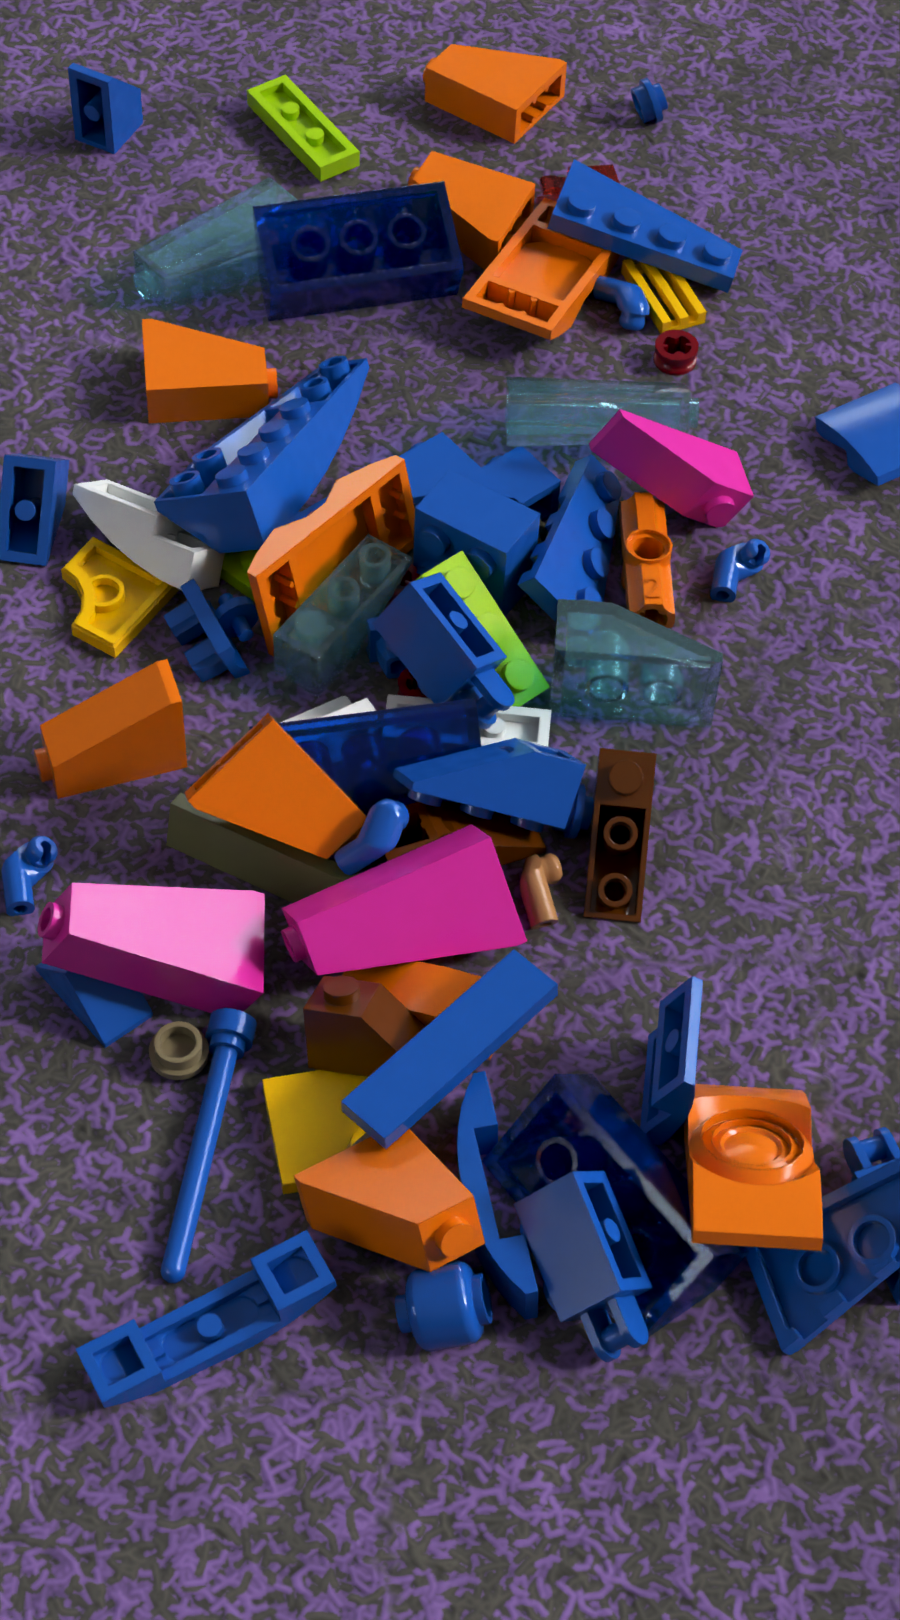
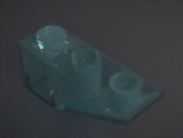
M368 534L273 634L275 673L319 698L356 657L368 637L367 619L378 617L383 612L412 564V557Z

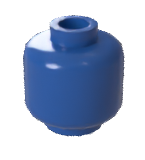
M463 1261L447 1263L432 1272L420 1268L413 1270L407 1277L405 1294L396 1295L395 1311L402 1334L412 1332L416 1343L422 1349L429 1352L474 1344L482 1336L484 1325L492 1324L493 1321L492 1302L486 1278L483 1273L474 1274L470 1266Z

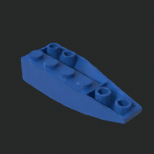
M335 356L322 361L316 370L208 449L196 453L187 468L182 473L171 478L169 481L170 485L154 501L157 511L219 554L259 550L274 528L288 524L291 517L307 502L327 472L343 441L357 407L369 370L367 358L348 361L346 356Z

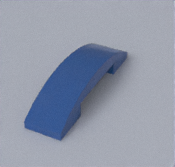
M486 1072L473 1073L460 1111L457 1136L458 1180L474 1195L485 1240L484 1245L474 1250L485 1272L506 1301L525 1320L537 1318L538 1288L525 1234L499 1238L480 1155L498 1152V1122Z
M305 1230L251 1258L253 1270L140 1328L135 1319L76 1348V1352L103 1407L123 1404L154 1394L249 1349L287 1326L337 1287V1284L308 1231Z

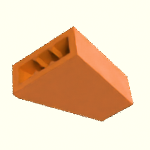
M451 44L440 55L432 58L424 69L425 102L515 144L564 97L567 62L557 58Z
M431 151L422 166H416L409 177L407 192L412 195V213L484 270L487 269L534 211L535 183L435 151Z
M142 319L149 423L250 418L268 405L269 399L278 397L276 368L266 367L264 347L155 319Z
M168 659L154 662L41 724L43 748L34 750L41 782L52 780L57 799L187 768L182 699Z
M269 713L185 791L188 802L199 811L324 859H328L333 853L356 839L366 819L364 812Z
M410 1129L387 1149L383 1148L372 1137H369L293 1175L306 1220L312 1229L422 1270L432 1272L485 1244L474 1195Z

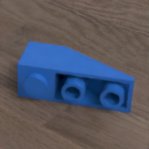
M513 738L395 768L393 777L410 789L408 797L415 801L440 807L442 800L446 799L461 803L459 809L467 814L491 820L494 812L510 815V822L516 826L535 832H542L544 824L565 829L586 764L563 750Z

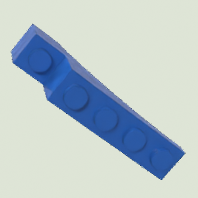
M441 432L425 442L413 445L407 452L399 456L405 459L414 508L446 472L451 469L539 512L540 519L543 522L551 514L558 512L561 481L522 445L504 455L495 456L485 466L480 467L449 437ZM327 497L305 510L297 512L288 523L306 517L310 512L322 506Z

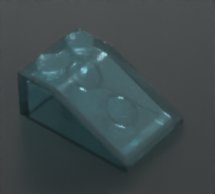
M558 599L550 679L549 710H551V717L711 728L723 663V653L615 603Z

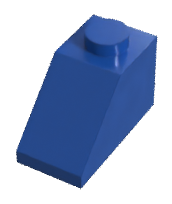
M72 63L68 67L75 140L115 154L143 123L141 89L111 76Z
M20 453L4 455L0 493V560L47 566L65 508L70 460Z

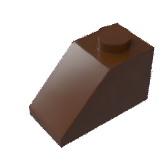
M324 975L303 1008L308 1068L369 1077L426 1026L381 983L361 981L350 976L333 977Z

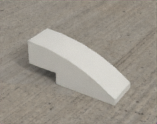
M107 479L74 484L73 496L88 517L109 541L135 564L159 580L180 590V586L193 578L201 590L219 587L225 553L219 554L159 513L154 504L157 498Z

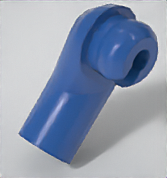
M599 276L594 285V298L617 304L618 309L622 311L619 317V324L622 328L634 331L643 329L645 326V316L650 313V306L643 290L633 283Z

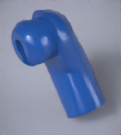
M751 539L747 543L731 546L718 555L715 561L710 590L712 600L733 602L736 598L738 581L755 575L762 570L764 564L770 559V549L764 541Z
M383 799L369 809L358 837L335 853L336 863L345 874L352 876L395 848L402 830L409 821V812L406 806L399 801Z
M46 836L33 837L30 842L19 847L3 863L1 874L6 913L9 916L31 914L35 910L32 887L51 870L54 860L58 855L56 844Z

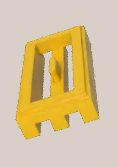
M631 258L622 261V275L627 282L636 284L643 290L650 306L649 317L660 334L668 330H681L705 323L707 311L684 277L662 269L659 271V268L640 261L638 264H634ZM645 273L675 320L669 318L641 274Z

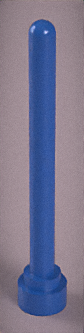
M220 1008L214 1010L210 1015L205 1038L209 1043V1051L213 1054L160 1270L162 1278L168 1283H178L185 1276L236 1060L243 1058L244 1052L249 1051L253 1045L257 1022L251 1015L241 1010Z

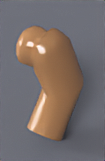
M552 853L542 857L534 854L526 858L523 863L519 889L531 929L554 925L558 922L548 884H556L560 881L562 867L559 858Z

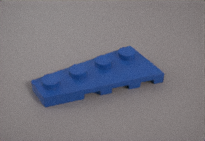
M575 159L572 162L547 228L727 293L731 287L743 251Z
M592 454L575 461L558 497L561 504L560 510L551 514L545 525L549 532L546 540L535 546L530 557L534 565L531 570L522 574L517 584L577 644L581 645L598 641L607 576L610 570L609 563L613 537L615 535L618 505L621 497V485L615 474L606 470Z
M900 1158L822 1196V1251L742 1246L782 1352L791 1355L799 1351L900 1268Z

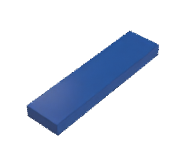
M513 949L341 1101L342 1112L383 1148L387 1149L558 996V984Z

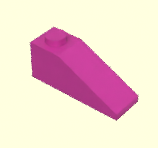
M622 409L618 410L589 443L593 453L679 514L716 528L726 526L754 497L737 451Z

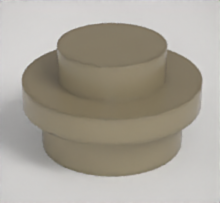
M182 1021L168 1023L159 1029L150 1042V1063L159 1075L167 1079L185 1080L199 1074L208 1062V1041L204 1034L190 1023Z

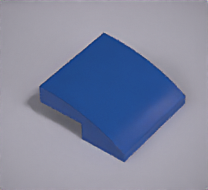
M895 382L815 416L816 431L824 439L846 451L847 465L854 473L877 486L900 477V385Z
M694 976L660 1001L658 1028L648 1035L639 1138L656 1145H662L681 1127L689 1115L695 1097L703 980Z

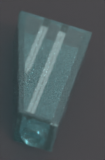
M269 177L133 251L135 265L133 282L138 293L145 300L153 299L165 311L326 264L331 261V227Z
M507 377L505 403L506 445L511 447L589 445L590 441L619 409L688 434L689 428H697L699 398H691V391L687 383Z

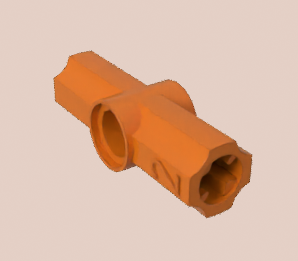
M634 492L632 497L620 501L619 505L623 558L621 584L625 589L628 626L636 629L640 636H659L662 631L673 627L675 623L670 566L673 544L667 535L664 502L656 499L650 492Z

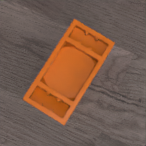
M544 197L462 299V308L552 340L572 327L585 299L594 289L597 278L609 275L620 254L547 229L557 202Z
M394 455L371 463L337 479L322 506L310 512L302 519L274 528L257 551L247 571L269 655L278 659L373 581L375 569L381 563L400 559L414 548L415 508L405 459Z
M696 1084L693 1105L683 1123L692 1243L822 1251L823 1211L820 1168L814 1161L811 1106L806 1094L802 1090Z

